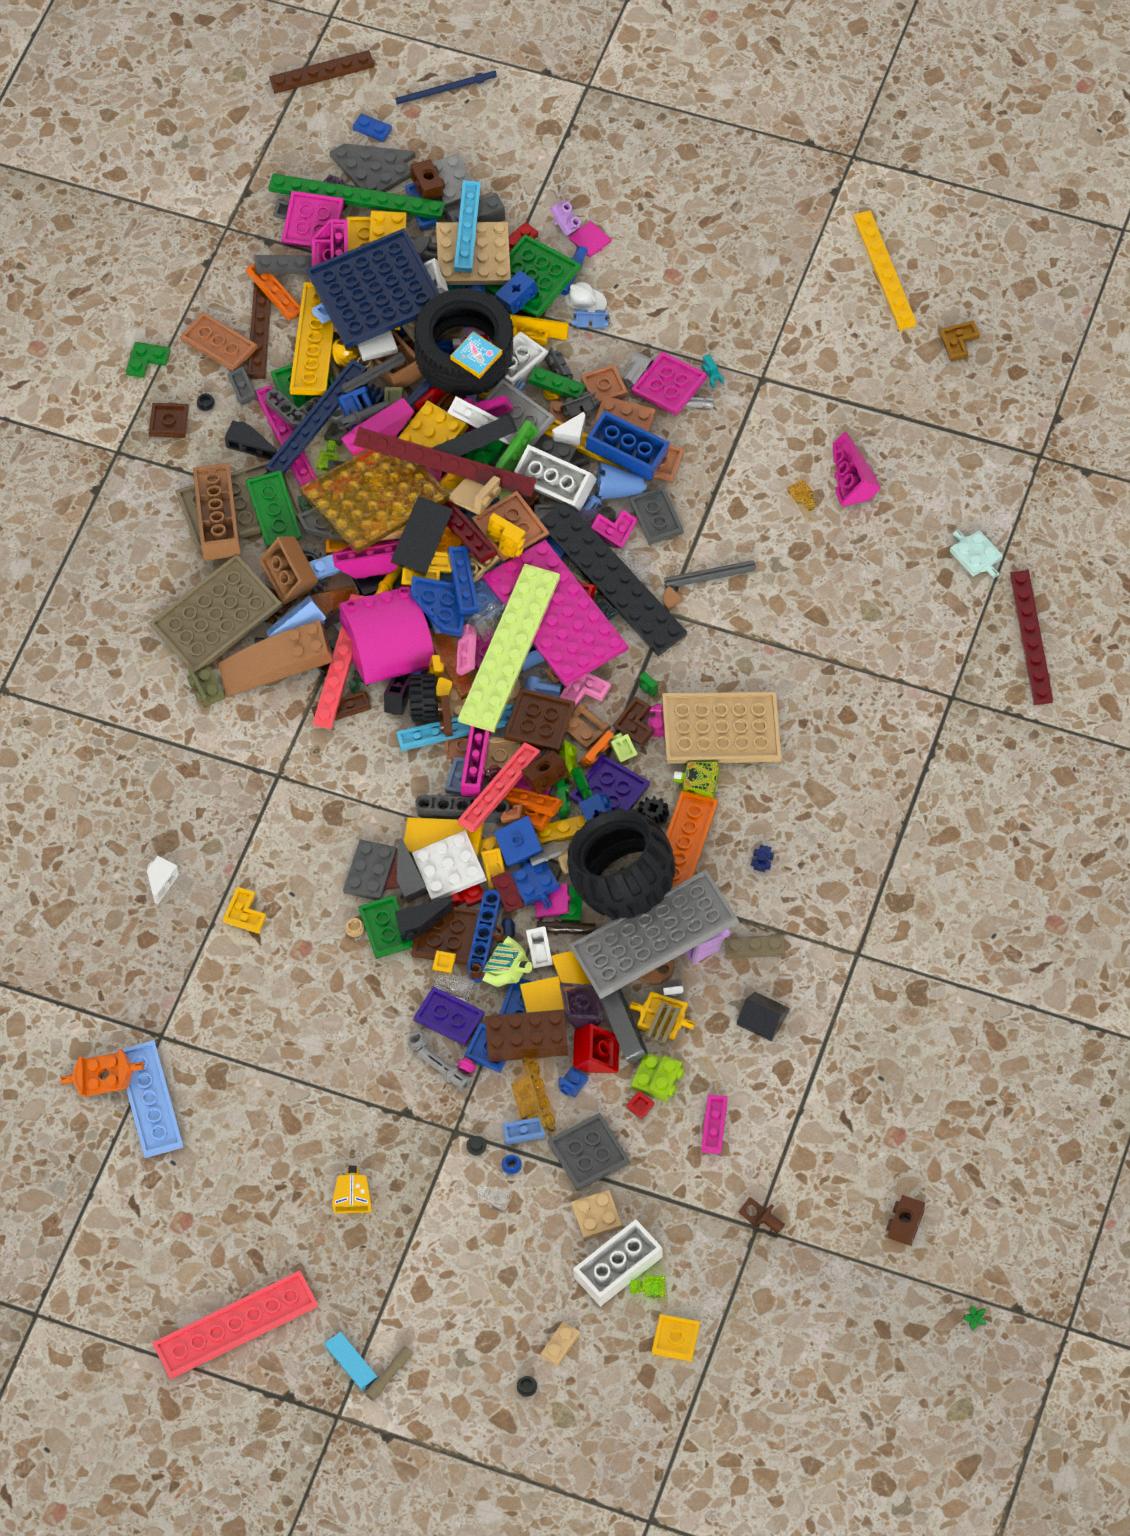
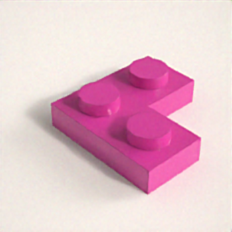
M622 510L614 523L598 514L590 527L601 539L620 550L638 519Z

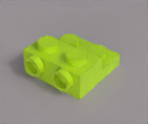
M648 1053V1055L643 1057L630 1087L635 1091H640L643 1094L668 1102L670 1096L673 1097L675 1095L677 1080H681L684 1075L683 1062L665 1055L661 1058Z

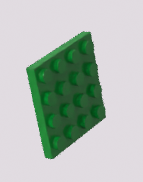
M526 234L509 252L511 278L520 270L536 282L538 292L521 309L535 318L542 316L582 268L580 263ZM486 285V291L495 296V293L504 285Z

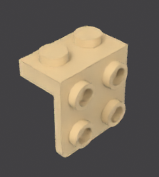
M493 476L485 486L465 478L449 495V501L480 515L499 495L501 487H499L500 478Z

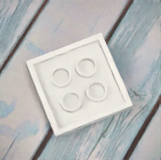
M466 830L412 852L432 902L486 881Z

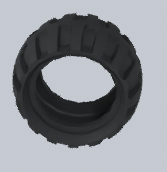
M619 808L615 811L600 813L599 816L586 821L585 825L576 831L573 841L568 847L567 866L574 889L591 909L603 916L607 915L612 919H629L641 913L645 914L657 903L660 904L664 900L666 893L672 888L673 878L675 877V859L671 844L663 830L652 819L636 810L631 809L629 811ZM643 852L627 868L614 874L600 876L615 860L628 854Z

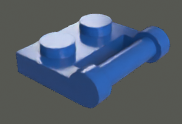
M366 386L337 398L344 416L350 415L352 411L363 409L357 397L359 395L366 408L373 405L367 394ZM354 424L350 426L351 430L357 425Z

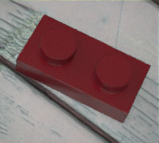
M509 870L491 877L490 880L495 890L500 894L501 904L506 914L524 907L523 900Z

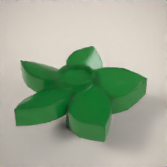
M970 1306V1314H966L963 1319L969 1322L971 1330H974L978 1323L981 1325L986 1324L985 1319L982 1318L986 1311L985 1308L977 1311L975 1307Z

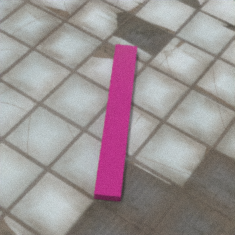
M272 385L256 390L257 400L281 447L294 430L266 404V393L273 390ZM303 451L290 468L308 505L311 506L326 500V496Z

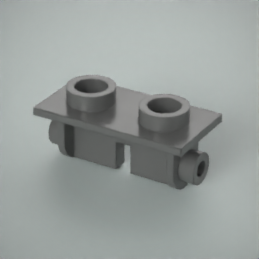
M551 347L545 357L546 365L551 372L573 380V374L569 367L565 366L566 361L562 353L558 350L554 351Z
M588 391L582 393L580 398L575 400L573 397L564 400V404L560 406V409L565 408L563 411L564 417L571 418L581 414L579 408L581 406L584 413L596 409L599 406L598 399L593 397L597 393H590Z

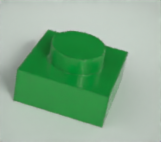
M643 672L639 676V687L644 693L654 697L658 693V683L646 672Z

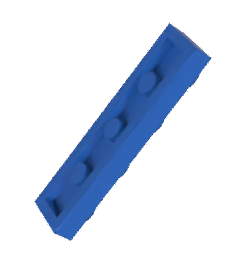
M448 547L447 553L459 614H476L479 611L467 547Z

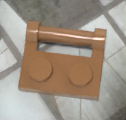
M581 703L572 713L566 734L588 751L610 730L611 726L607 722H602L588 710L584 703ZM582 715L585 716L596 727H598L599 730L594 731L583 720H581L580 717Z

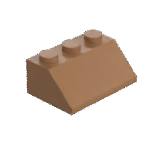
M277 537L259 559L282 604H286L310 592L318 582L295 537Z

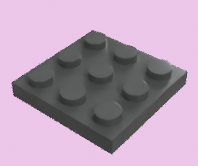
M601 1113L547 1140L548 1145L577 1191L630 1164L629 1158Z

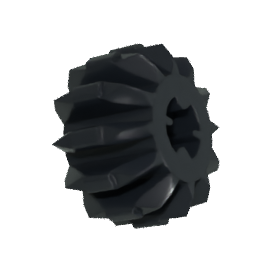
M655 795L652 799L646 796L645 802L640 801L637 808L638 812L652 819L659 827H661V823L666 824L667 817L670 815L668 804L664 803L662 798L656 800Z

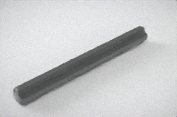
M751 560L664 578L666 588L669 586L672 588L752 572L756 570V565Z

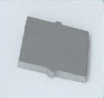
M556 840L542 845L544 851L530 857L529 860L532 866L562 855V852Z

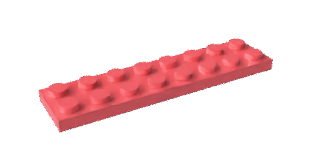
M299 1270L152 1342L171 1380L317 1308L318 1303Z

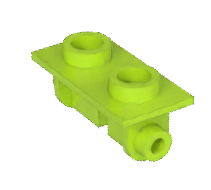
M564 740L558 755L565 761L569 771V775L564 778V781H568V778H573L572 769L578 767L577 749L570 742Z

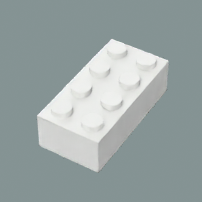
M527 445L514 471L536 478L534 491L560 503L566 502L577 511H581L597 480L592 473L530 445Z
M635 1219L574 1267V1278L601 1307L663 1257L662 1247Z

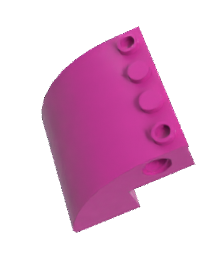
M411 586L339 603L340 622L352 643V661L365 685L429 669L431 657L435 655L433 643L423 610L410 596Z

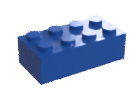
M604 410L587 437L585 449L651 481L668 453L670 442Z

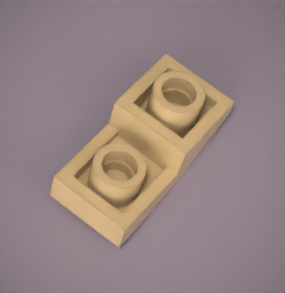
M497 555L484 563H481L477 558L469 560L474 583L498 564L500 558Z

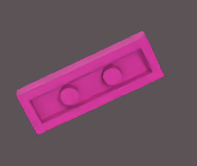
M708 1094L701 1146L702 1153L721 1154L728 1096Z

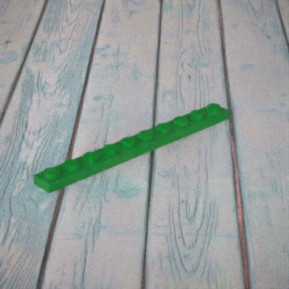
M274 173L268 187L269 192L291 195V191L338 197L343 198L346 205L388 212H405L406 215L441 221L446 207L445 202Z

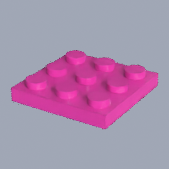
M291 191L281 242L283 244L312 248V237L329 219H341L344 199Z
M661 352L631 388V393L677 416L705 382L707 373Z

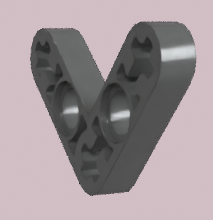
M273 389L266 393V404L291 428L296 429L308 414L307 410L313 408L322 396L316 395L300 408H297L280 391ZM283 407H289L291 409L289 412L286 413L281 411Z

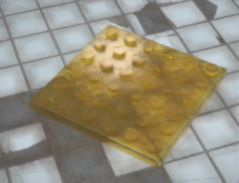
M369 449L364 450L299 488L302 496L357 554L404 527L418 496L438 504L445 503L451 497L450 493L422 465Z

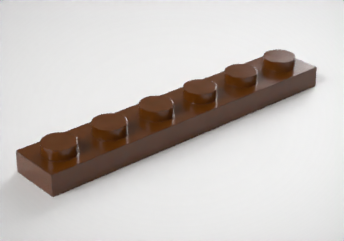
M367 50L269 76L273 92L276 94L374 68V62L370 51Z

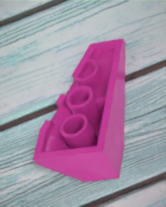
M403 397L354 427L341 440L369 472L383 460L386 454L355 446L354 441L358 427L396 437L399 431L403 430L415 411Z
M844 431L833 443L834 463L837 465V472H835V478L838 480V486L835 487L836 495L842 506H848L869 501L881 487L870 466L848 433Z

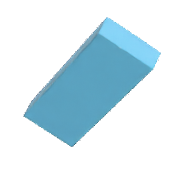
M341 1331L324 1343L326 1349L361 1391L378 1379V1376Z

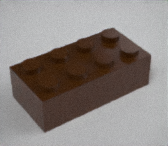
M564 1009L485 1016L489 1062L568 1056Z

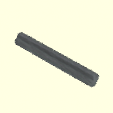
M398 353L344 383L341 388L345 394L352 392L404 363L406 358L403 353Z

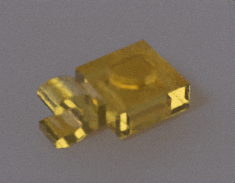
M804 480L788 487V493L797 505L803 503L808 511L815 509L813 491Z

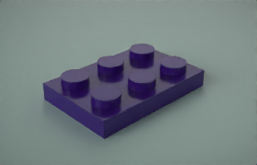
M433 986L415 1014L414 1021L466 1046L485 1016V1011Z

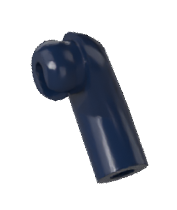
M510 918L503 919L501 925L503 926L504 935L513 938L515 936L514 921Z

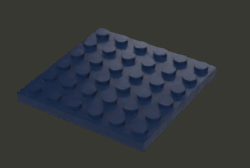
M405 228L305 269L345 349L416 320L422 307L430 299L440 294Z

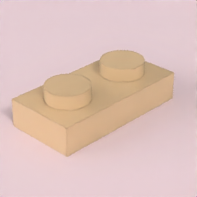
M562 1322L540 1356L558 1367L580 1336V1331Z

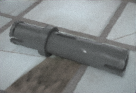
M384 400L360 411H352L350 415L338 418L337 422H341L338 423V426L343 430L354 424L359 425L362 421L371 418L390 405L388 401Z

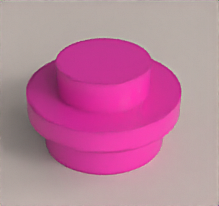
M465 1057L457 1062V1067L468 1074H472L477 1068L474 1066V1061Z

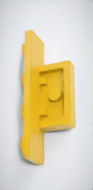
M510 314L513 324V338L522 332L540 346H546L549 338L567 340L569 324L567 322Z

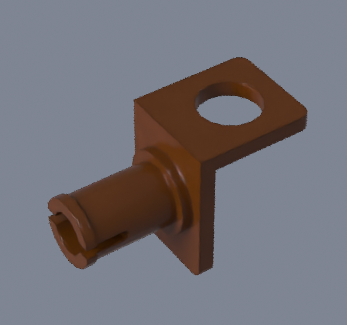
M751 1197L746 1200L738 1212L754 1226L757 1227L760 1223H764L775 1231L776 1234L785 1225V1223L771 1214L774 1205L771 1204L765 1209ZM747 1206H755L757 1214L755 1216L748 1215L746 1212Z

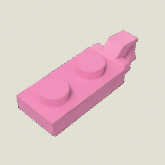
M469 624L463 626L462 638L458 640L456 672L461 676L475 669L476 628Z

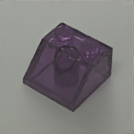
M560 983L565 1016L575 1030L590 1023L599 1026L604 1019L600 999L593 986Z

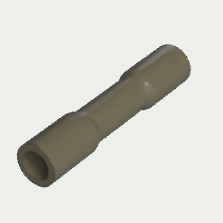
M404 1346L393 1358L391 1364L364 1394L374 1401L413 1353Z

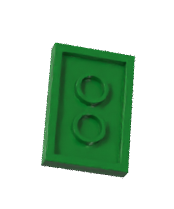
M395 895L358 906L376 959L413 948L411 940L401 939L395 911H399L400 907Z

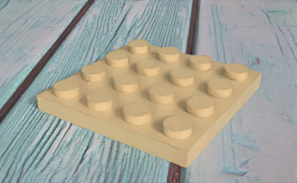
M436 222L437 261L441 275L445 278L447 285H505L511 279L508 222H477L472 273L454 271L459 222Z

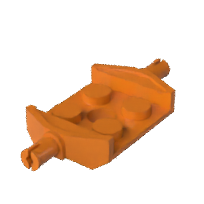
M118 1049V1053L85 1059L80 1056L73 1073L61 1076L60 1079L62 1080L60 1082L62 1085L74 1083L79 1094L83 1097L125 1090L130 1085L133 1071L144 1070V1067H142L144 1063L143 1061L131 1063L127 1054L121 1049ZM105 1071H109L108 1077L102 1080V1074Z

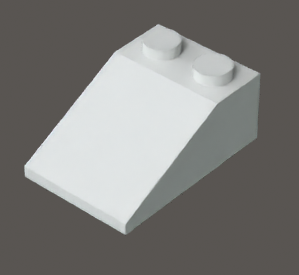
M518 333L513 338V360L511 367L503 379L516 387L520 380L525 383L534 367L541 363L548 354V351L524 333Z

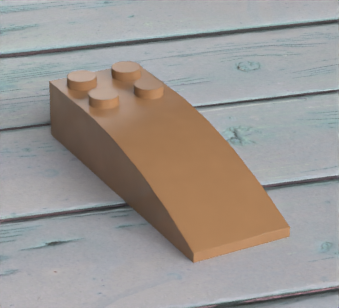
M391 330L398 353H403L406 360L404 363L380 375V377L389 387L405 388L423 378V375L418 370L415 352ZM396 354L372 359L374 363L373 367L395 356Z
M222 463L194 467L193 475L204 561L233 557L236 554L241 556L230 464Z
M318 620L266 638L233 654L218 664L225 694L228 697L334 661L326 629L321 621Z

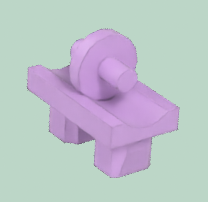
M563 199L549 208L556 219L553 221L554 225L559 224L565 236L580 227L581 221L572 214V206L569 201L565 202Z

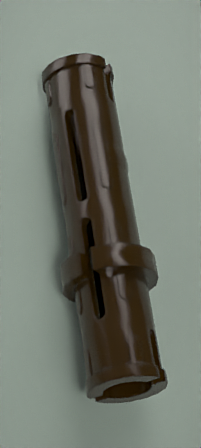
M554 920V922L537 921V927L545 926L546 932L554 933L555 936H558V934L588 935L596 929V923L559 922V920ZM547 927H564V929L547 928ZM568 927H573V928H585V929H568Z

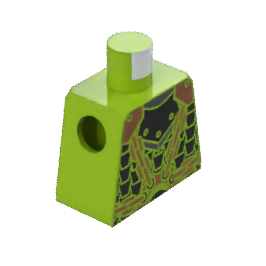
M719 762L687 763L686 772H674L673 782L683 784V791L714 798L719 774Z

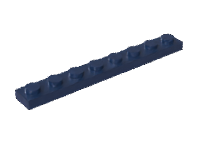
M351 359L265 466L267 472L272 473L281 470L282 475H285L340 406L337 398L345 395L341 388L342 385L366 372L367 368Z

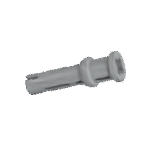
M426 1046L419 1051L418 1057L443 1074L446 1081L456 1085L460 1092H464L469 1088L472 1078L461 1073L458 1067L450 1066Z

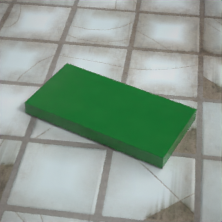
M281 470L245 480L266 549L272 545L277 537H295L296 540H301L302 535Z

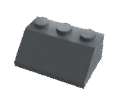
M489 192L479 196L477 222H501L505 220V207L498 194ZM461 203L444 210V216L448 222H459Z

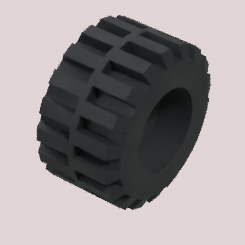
M434 673L413 674L409 678L410 714L413 722L437 721V680Z

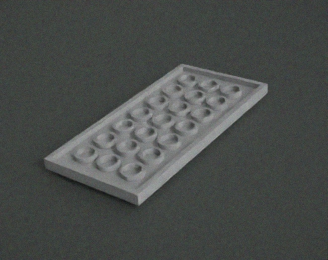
M704 870L671 888L664 896V900L660 904L657 903L647 913H641L629 919H615L569 946L599 998L602 999L734 926L739 921L708 871Z

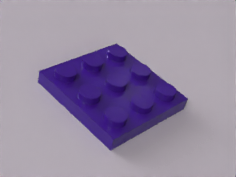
M603 754L585 776L593 795L601 793L609 797L612 811L619 808L630 811L650 786V781ZM576 787L570 795V800L579 805L584 800L578 787Z

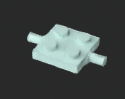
M960 530L953 533L959 542L950 547V552L973 577L985 571L992 578L999 575V572L993 566L1002 560L1003 555L980 530L967 537Z

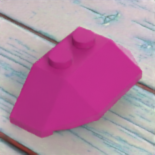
M329 219L312 237V266L348 252V219Z
M384 540L345 547L338 552L332 553L334 567L355 579L393 573L398 565L391 563V559L399 541Z

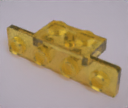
M524 1057L522 1060L527 1075L511 1084L522 1120L538 1114L542 1128L553 1132L556 1130L554 1125L555 1118L549 1108L550 1101L544 1091L545 1085L539 1074V1065L535 1060Z

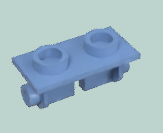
M577 309V312L573 311V317H576V319H573L572 326H576V328H589V321H592V328L605 329V327H609V320H606V318H610L605 310L588 312L586 309Z

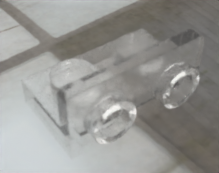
M491 602L484 611L473 614L471 616L472 619L467 621L469 625L474 627L481 642H486L494 636L506 608L504 603Z

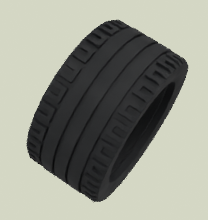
M469 288L445 291L430 299L422 307L415 322L414 349L418 370H420L421 375H423L428 383L448 394L459 396L475 395L493 388L506 376L513 360V324L507 309L495 297L483 291ZM458 326L477 328L489 336L493 345L502 350V355L479 379L452 361L450 355L443 352L435 342L443 332Z

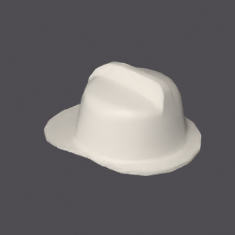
M585 282L572 284L569 294L565 296L568 306L574 309H586L588 312H595V310H605L607 305L605 296L599 291L592 289Z

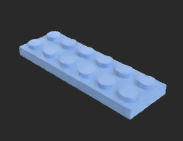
M155 1040L121 1049L127 1054L131 1063L141 1061L144 1063V1066H142L144 1070L133 1071L130 1085L126 1088L144 1157L148 1158L184 1148Z

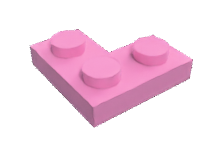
M588 673L567 685L559 697L575 701L574 708H577L585 694L602 702L611 689V683Z

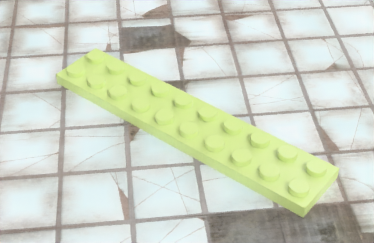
M524 564L460 712L458 722L495 732L560 580L559 573Z

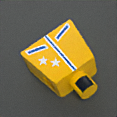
M348 1166L347 1175H339L337 1177L332 1201L334 1213L372 1212L366 1175H359L358 1166Z

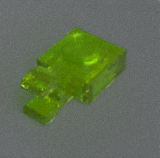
M328 440L326 451L320 450L317 470L328 471V460L338 461L339 453H335L337 448L335 445L336 441Z
M645 1275L644 1281L630 1280V1293L644 1292V1297L665 1298V1276Z

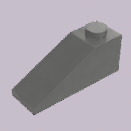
M400 838L398 839L397 882L399 887L396 889L400 898L405 897L407 903L427 894L428 891L403 839Z

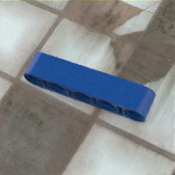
M493 889L487 890L483 894L468 959V977L474 983L482 982L483 978L472 979L470 970L473 971V964H479L482 968L481 971L487 965L494 941L492 932L494 934L496 932L500 914V894ZM490 900L496 901L494 903H488V901ZM487 917L492 918L491 920H484ZM483 934L488 935L485 938L480 937ZM484 952L482 955H477L476 953Z

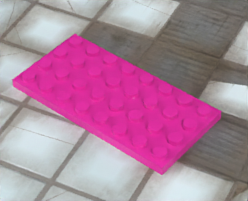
M546 540L524 551L520 557L516 556L515 559L512 558L482 575L484 582L503 607L506 608L524 564L560 574V580L532 644L564 686L569 685L628 650L626 642Z

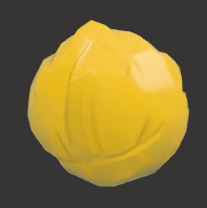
M340 338L332 344V356L337 365L345 367L351 359L357 361L361 357L358 348L353 346L345 349Z

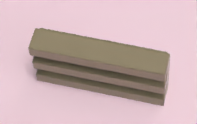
M661 1002L646 1036L647 1039L666 1045L680 1013V1008H674L670 1004L666 1005L665 1002ZM664 1009H665V1010H666V1013H665V1015H664V1017H663V1019H662V1022H661V1024H660V1026H659V1028H658V1031H657V1033H656V1035H655V1037H654V1036H653V1033H654V1031H655V1029H656V1027H657V1025H658V1022H659V1020H660V1018H661V1016H662V1013H663V1011H664ZM673 1012L674 1014L663 1036V1039H660L659 1037L664 1029L670 1013Z

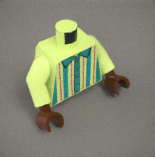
M496 926V930L501 934L496 935L492 932V937L495 941L502 940L503 943L498 944L483 971H481L482 968L479 964H473L472 969L474 971L470 970V976L472 979H479L481 977L483 978L482 981L500 987L519 982L523 973H530L532 971V963L526 957V952L522 946L510 936L506 937L502 927Z

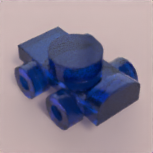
M760 845L759 849L754 850L756 859L752 858L751 866L754 867L753 870L765 872V870H770L771 863L768 862V859L773 860L774 853L771 852V847Z

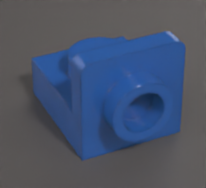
M571 1067L564 1078L560 1077L558 1079V1087L563 1094L571 1095L575 1098L589 1079L587 1075Z

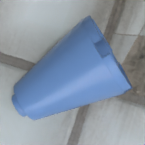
M600 463L595 487L598 488L595 496L600 500L632 497L646 491L647 482L644 481L643 477L605 463Z

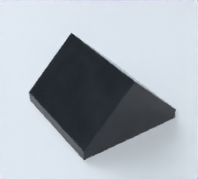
M754 992L746 998L737 1025L772 1041L790 1008Z

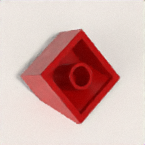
M591 1023L574 1030L573 1067L587 1073H617L619 1069V1043L615 1034Z

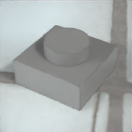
M681 979L661 982L664 995L675 997L683 993Z

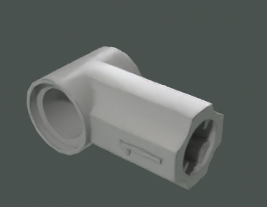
M636 352L631 359L629 368L621 377L625 386L632 388L654 360Z

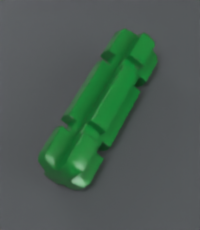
M580 767L572 769V776L576 780L575 782L582 794L583 800L594 796L585 775H583L582 769Z

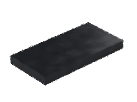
M418 496L393 554L391 563L426 576L453 509Z

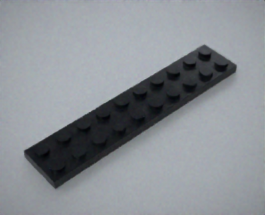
M563 502L540 519L549 532L548 537L565 553V556L596 587L599 593L657 656H660L687 635V631L570 504Z

